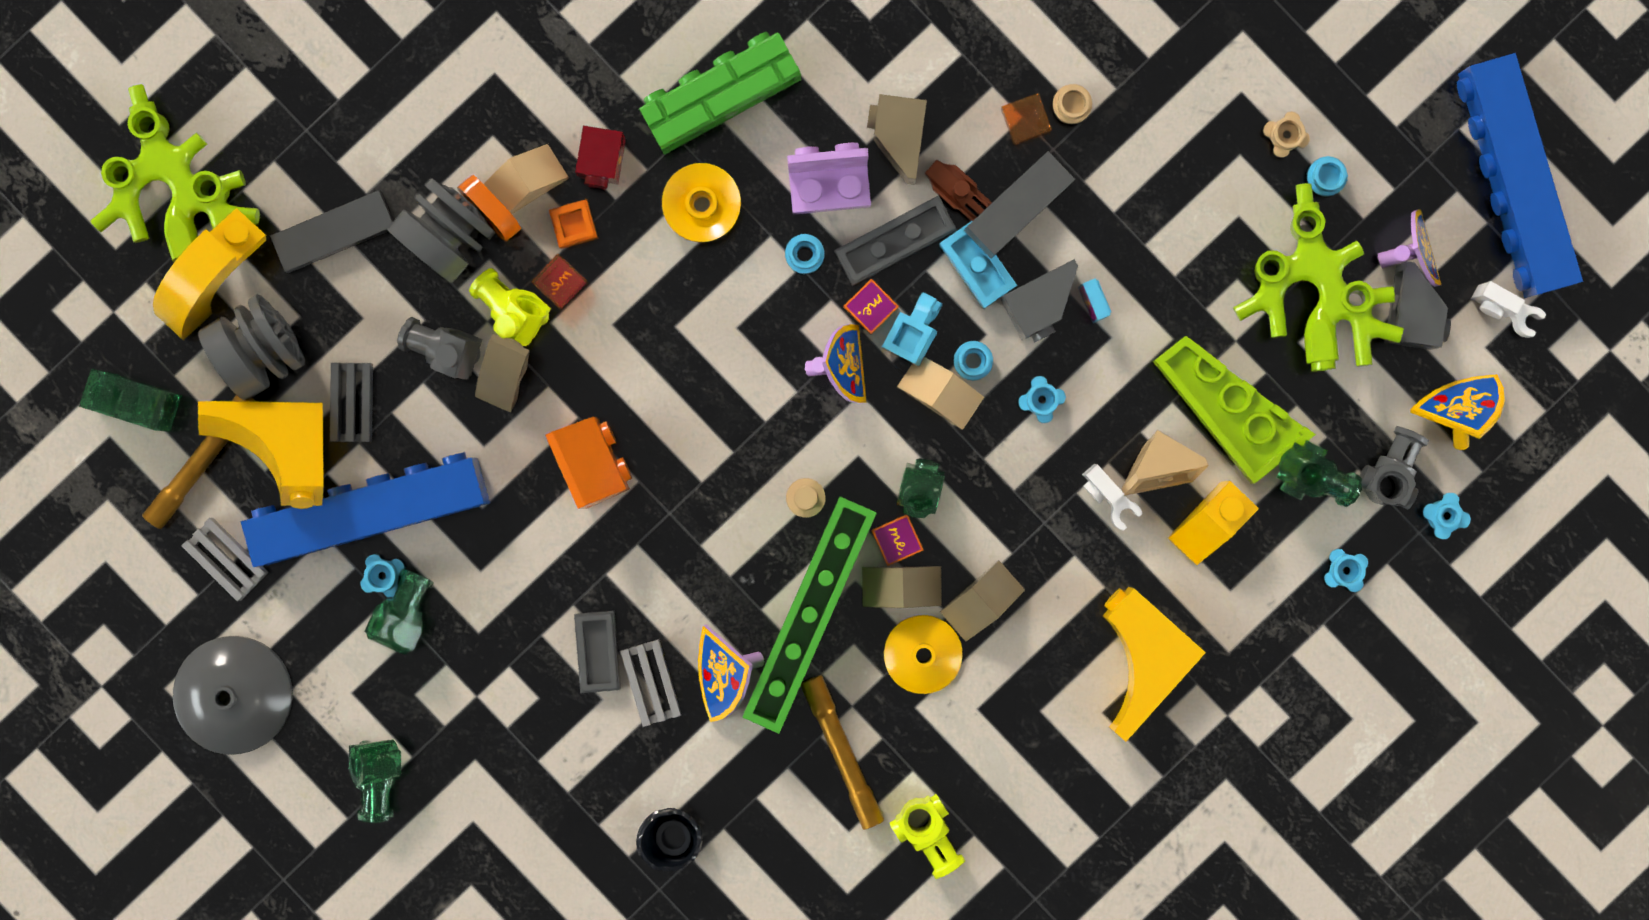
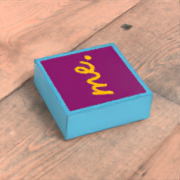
M1096 278L1078 287L1092 323L1103 320L1111 315L1110 307Z

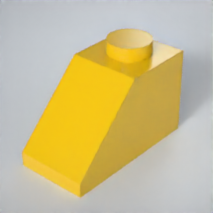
M1221 481L1170 534L1168 539L1195 565H1198L1232 538L1259 508L1231 481Z

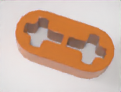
M471 175L457 187L460 194L482 212L489 226L502 240L507 242L521 230V226L514 216L476 176Z

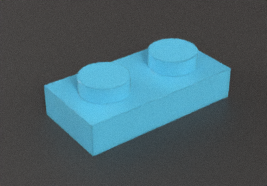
M969 222L943 240L939 246L982 308L985 309L1014 289L1017 284L997 255L991 259L964 231L971 223Z

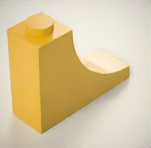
M198 401L199 435L219 437L232 441L258 456L275 478L280 493L281 506H292L297 509L322 506L323 403Z
M1128 587L1125 591L1119 588L1114 592L1104 605L1108 610L1103 615L1119 636L1128 662V687L1125 700L1115 720L1109 726L1125 742L1206 653L1137 590Z

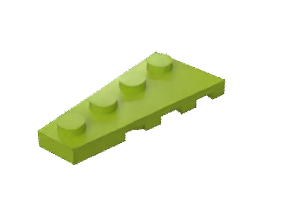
M1187 336L1181 338L1153 361L1251 484L1258 482L1316 435L1307 427L1302 426L1291 418L1278 405L1273 404L1262 396L1248 382L1241 380L1228 370L1227 366Z

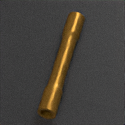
M237 395L232 400V402H256L253 398L248 401L242 400ZM206 436L169 485L164 487L142 514V517L154 527L162 529L183 503L186 494L229 440Z
M818 675L802 682L801 688L830 747L862 829L866 830L884 821L883 815L871 788L864 779L838 719L835 704L823 676Z

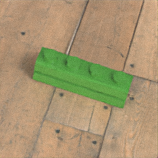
M768 32L761 33L747 43L749 48L737 55L733 51L726 52L713 61L715 67L702 74L699 70L689 72L678 80L680 86L667 93L664 89H659L644 98L645 105L639 109L664 155L801 81L800 70L779 33L772 36Z

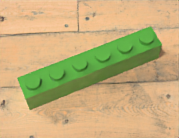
M839 497L742 718L778 734L780 733L876 516V512L843 497Z

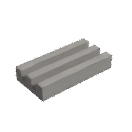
M208 518L204 522L205 525L201 529H197L192 534L193 537L187 540L182 547L236 601H241L269 572L263 566L253 568L249 553L214 518ZM211 531L255 574L251 579L207 536ZM201 543L244 586L240 588L197 545Z
M657 639L621 650L642 726L645 727L669 718L681 716V710L660 640ZM653 649L670 710H663L646 651ZM638 654L655 714L650 716L632 655Z

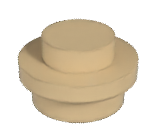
M1065 85L1057 91L1053 98V111L1056 117L1064 123H1080L1091 112V95L1080 85Z
M798 479L788 488L786 502L789 509L795 515L806 518L812 517L822 510L825 504V492L823 487L813 479Z

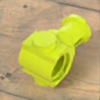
M493 268L485 270L471 284L469 288L470 295L474 299L480 298L492 309L491 317L495 320L493 329L501 338L514 339L522 346L529 345L541 326L548 322L551 308L535 293L517 288L510 290L498 279V273Z
M937 794L932 797L928 795L925 798L909 800L904 804L901 812L895 816L896 819L889 823L901 843L908 840L915 851L922 850L934 868L932 874L935 879L948 875L965 862L963 855L956 853L946 837L949 828L942 818L949 813ZM916 809H923L930 814V820L924 827L915 828L908 822L911 812ZM935 846L939 847L940 851L945 857L944 859L941 858Z

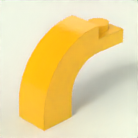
M237 208L210 232L205 229L183 251L164 276L153 299L154 314L181 339L187 338L212 315L211 301L220 285L266 241V235Z

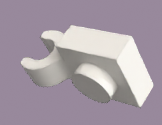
M1492 281L1478 285L1471 299L1481 304L1479 309L1485 314L1496 319H1501L1502 316L1505 318L1510 317L1515 332L1525 338L1534 337L1536 334L1534 330L1526 326V317L1530 315L1537 320H1541L1546 316L1542 309L1525 304L1526 300Z
M1093 464L1082 474L1088 481L1083 486L1098 503L1105 499L1111 505L1110 516L1115 527L1123 531L1127 528L1120 520V513L1124 509H1131L1138 517L1142 515L1140 507L1124 496L1121 489L1098 464Z

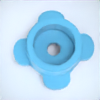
M1038 376L1032 379V387L1027 394L1020 396L1019 406L1024 411L1029 410L1034 413L1039 422L1048 423L1053 419V412L1057 406L1065 402L1066 395L1062 389H1055L1052 385L1047 384L1045 377ZM1044 396L1046 398L1045 403H1040L1038 398Z
M1446 493L1443 495L1442 500L1436 501L1433 504H1427L1423 509V516L1428 519L1430 526L1435 529L1434 534L1439 539H1448L1451 532L1458 528L1468 527L1471 521L1470 515L1463 512L1460 507L1459 497L1455 493ZM1445 512H1448L1450 514V518L1448 520L1444 519L1443 517Z
M1342 549L1333 550L1329 555L1331 561L1330 570L1324 576L1326 584L1330 587L1344 586L1351 592L1360 591L1364 585L1362 580L1365 577L1368 559L1363 554L1353 556L1345 554ZM1344 567H1348L1350 569V572L1348 574L1343 573Z
M377 554L367 557L365 561L367 567L364 571V578L360 583L361 588L367 593L375 591L383 592L386 597L396 596L400 590L397 584L399 575L404 571L402 561L399 559L384 560ZM381 572L386 574V578L383 580L379 578Z

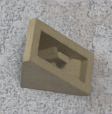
M998 560L945 606L940 613L965 641H968L997 620L1025 589Z
M941 566L862 567L863 607L916 608L942 606Z

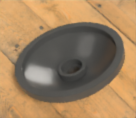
M242 636L221 637L200 645L182 663L173 687L175 714L186 734L203 748L227 755L247 753L271 741L286 723L293 700L290 675L280 657L265 644ZM223 690L230 694L231 700L228 705L223 704L219 699V695Z

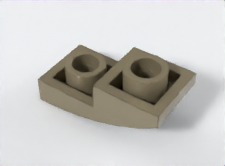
M492 334L481 364L475 397L511 413L518 400L520 381L527 370L529 350L514 339H503Z

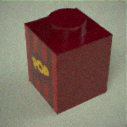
M583 125L575 173L579 178L585 179L584 185L607 189L608 183L619 184L626 142L623 132Z

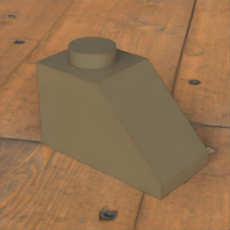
M879 94L878 105L870 104L867 128L875 129L874 142L906 184L915 185L927 100Z

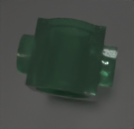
M1307 439L1304 445L1295 442L1293 447L1282 455L1277 478L1283 481L1280 489L1297 499L1302 500L1305 494L1313 498L1327 495L1334 498L1335 502L1342 507H1348L1356 502L1362 491V478L1356 473L1349 472L1346 474L1337 470L1336 463L1325 458L1328 450ZM1305 466H1307V468H1306V470L1304 471V473L1301 474L1303 468H1304ZM1344 488H1348L1349 491L1345 492Z
M917 458L915 464L906 463L897 498V505L904 506V514L915 518H925L929 514L936 513L945 479V472L938 470V463Z
M401 569L399 573L401 580L393 598L385 599L384 602L374 609L364 632L369 640L404 655L414 651L422 633V613L418 609L427 589L432 588L434 582L414 572Z
M393 739L376 742L365 740L356 745H349V771L355 787L361 790V808L357 811L358 820L371 823L390 820L394 816V810L389 806V789L394 787L395 780H398L401 776V751Z

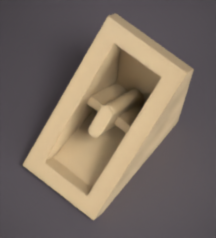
M546 144L509 158L484 185L511 214H514L569 179V176L549 145Z
M925 357L920 366L912 363L897 386L961 430L964 429L984 396L956 374Z
M1157 430L1142 447L1121 489L1124 496L1194 482L1209 465L1206 458Z

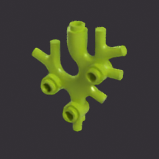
M139 84L129 87L128 91L133 106L129 107L128 128L134 136L140 139L141 152L135 160L112 157L103 164L101 170L102 179L108 186L113 188V197L107 207L90 220L98 231L103 232L117 219L122 218L128 223L134 243L148 240L149 235L139 206V196L145 185L158 180L165 182L172 190V200L165 215L164 232L173 262L198 237L194 224V217L198 212L208 214L212 229L236 208L253 224H258L260 219L259 209L237 207L226 203L230 190L246 185L241 170L223 176H218L210 171H200L195 175L192 174L190 170L191 160L195 154L208 145L207 142L196 132L180 146L171 144L166 139L169 133V123L163 115L157 112L155 103L148 101L144 85ZM155 122L154 129L151 132H149L148 128L150 124ZM128 171L129 176L127 180L123 182V175L125 172ZM216 185L215 193L209 196L210 187Z
M1312 184L1296 185L1297 204L1293 205L1294 217L1290 224L1291 234L1298 240L1295 252L1289 256L1274 250L1263 253L1259 257L1254 270L1257 280L1261 283L1258 292L1251 298L1234 306L1233 310L1240 321L1259 311L1266 312L1269 316L1271 338L1287 336L1284 294L1293 283L1309 281L1318 288L1320 294L1319 302L1308 318L1304 334L1306 362L1311 364V371L1336 369L1335 361L1339 360L1336 324L1340 320H1347L1351 323L1356 367L1373 365L1371 340L1373 338H1382L1400 343L1404 328L1384 323L1372 316V308L1375 305L1395 302L1394 287L1372 289L1369 284L1363 281H1354L1348 285L1345 283L1342 277L1344 268L1351 261L1364 255V251L1358 241L1337 251L1328 248L1322 235L1325 227V218L1319 209V202L1313 201ZM1300 222H1311L1313 230L1310 232L1303 231L1300 227ZM1273 264L1277 267L1278 273L1270 276L1265 273L1264 266ZM1358 294L1362 299V304L1360 306L1352 305L1349 301V295Z

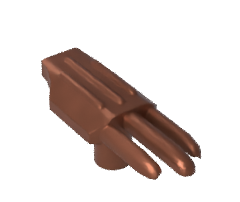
M936 160L924 173L929 179L933 191L954 210L961 211L970 221H973L976 216L965 207L966 204L978 215L984 211L972 199L973 196L986 207L992 204L977 189V184L956 165L945 164Z

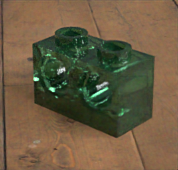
M91 369L79 407L151 430L170 432L182 395L108 371Z

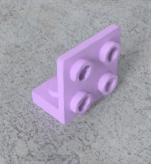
M858 143L835 145V151L819 152V147H802L795 149V155L787 156L793 215L871 207L867 168L868 148L859 149Z

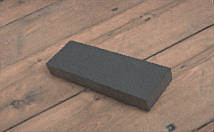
M1048 151L976 217L964 231L992 259L1057 198L1075 178Z
M378 190L270 235L284 271L291 273L388 232L387 228L394 220L382 192Z
M938 195L834 250L852 286H855L955 233L957 229Z

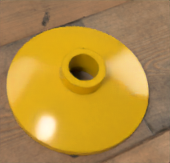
M695 163L681 168L668 180L663 191L662 210L667 223L675 233L690 241L709 242L724 236L734 226L740 214L741 197L735 181L726 171L712 164ZM706 198L710 202V206L706 211L700 212L696 210L695 202L698 199Z
M916 615L901 621L890 632L884 647V662L891 678L903 689L918 694L933 693L949 685L958 674L962 663V646L956 632L945 621L934 616ZM921 648H927L931 651V658L926 663H921L916 658L917 651Z

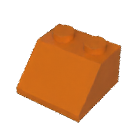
M593 416L545 434L578 509L590 508L630 490L627 481L632 479V475L624 458L616 459L610 445L616 443V440L607 421L600 423L599 419Z

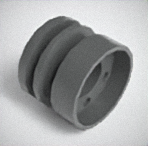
M430 177L424 185L438 198L433 203H430L417 193L414 198L425 211L421 218L403 209L387 230L418 258L453 284L469 265L458 248L465 244L473 250L480 252L483 247L470 234L476 228L490 240L496 232L489 226L482 212L452 187L438 183Z
M258 294L248 300L250 311L243 305L235 308L234 313L239 325L238 328L227 318L221 316L200 329L198 333L201 345L215 370L228 387L238 397L246 401L269 387L270 382L265 370L266 367L278 378L283 379L288 376L286 364L293 370H297L305 365L304 356L291 327L284 317L265 298Z

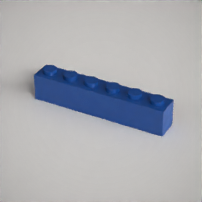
M1516 53L1469 66L1458 74L1457 90L1462 102L1467 103L1470 118L1468 119L1469 131L1472 138L1478 140L1482 155L1479 157L1480 169L1484 177L1489 178L1493 191L1490 196L1491 206L1494 213L1500 216L1504 228L1501 235L1502 243L1506 252L1512 255L1515 265L1513 280L1516 288L1523 292L1525 299L1583 282Z
M465 452L442 458L444 465L429 469L427 463H422L405 468L406 476L392 480L389 473L366 479L367 486L352 490L351 484L329 489V497L323 498L322 506H312L307 509H297L291 506V508L276 511L275 505L253 510L251 511L253 518L240 521L253 568L267 566L490 504L479 460L473 457L467 458Z

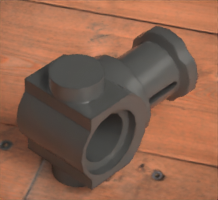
M410 317L401 327L397 343L398 349L408 352L412 350L425 355L426 362L430 364L431 369L452 378L469 379L475 363L480 359V346L483 339L452 328L440 327L435 331L421 325L420 320Z
M1396 426L1394 430L1396 437L1387 456H1380L1373 467L1366 465L1358 477L1357 486L1360 487V490L1366 492L1368 498L1376 504L1400 506L1408 510L1415 502L1419 491L1415 487L1416 482L1414 480L1417 471L1412 467L1421 448L1426 447L1429 440L1412 430ZM1387 476L1393 480L1395 485L1394 493L1389 498L1383 496L1380 491V483Z

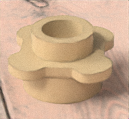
M1287 112L1284 118L1277 122L1269 121L1263 129L1264 135L1269 137L1274 145L1273 153L1280 158L1288 156L1289 152L1297 147L1305 148L1310 142V136L1305 132V127L1296 112ZM1284 131L1290 133L1289 138L1283 136Z

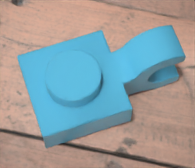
M923 292L911 316L902 312L899 313L882 347L920 366L937 334V331L928 325L938 315L942 303Z

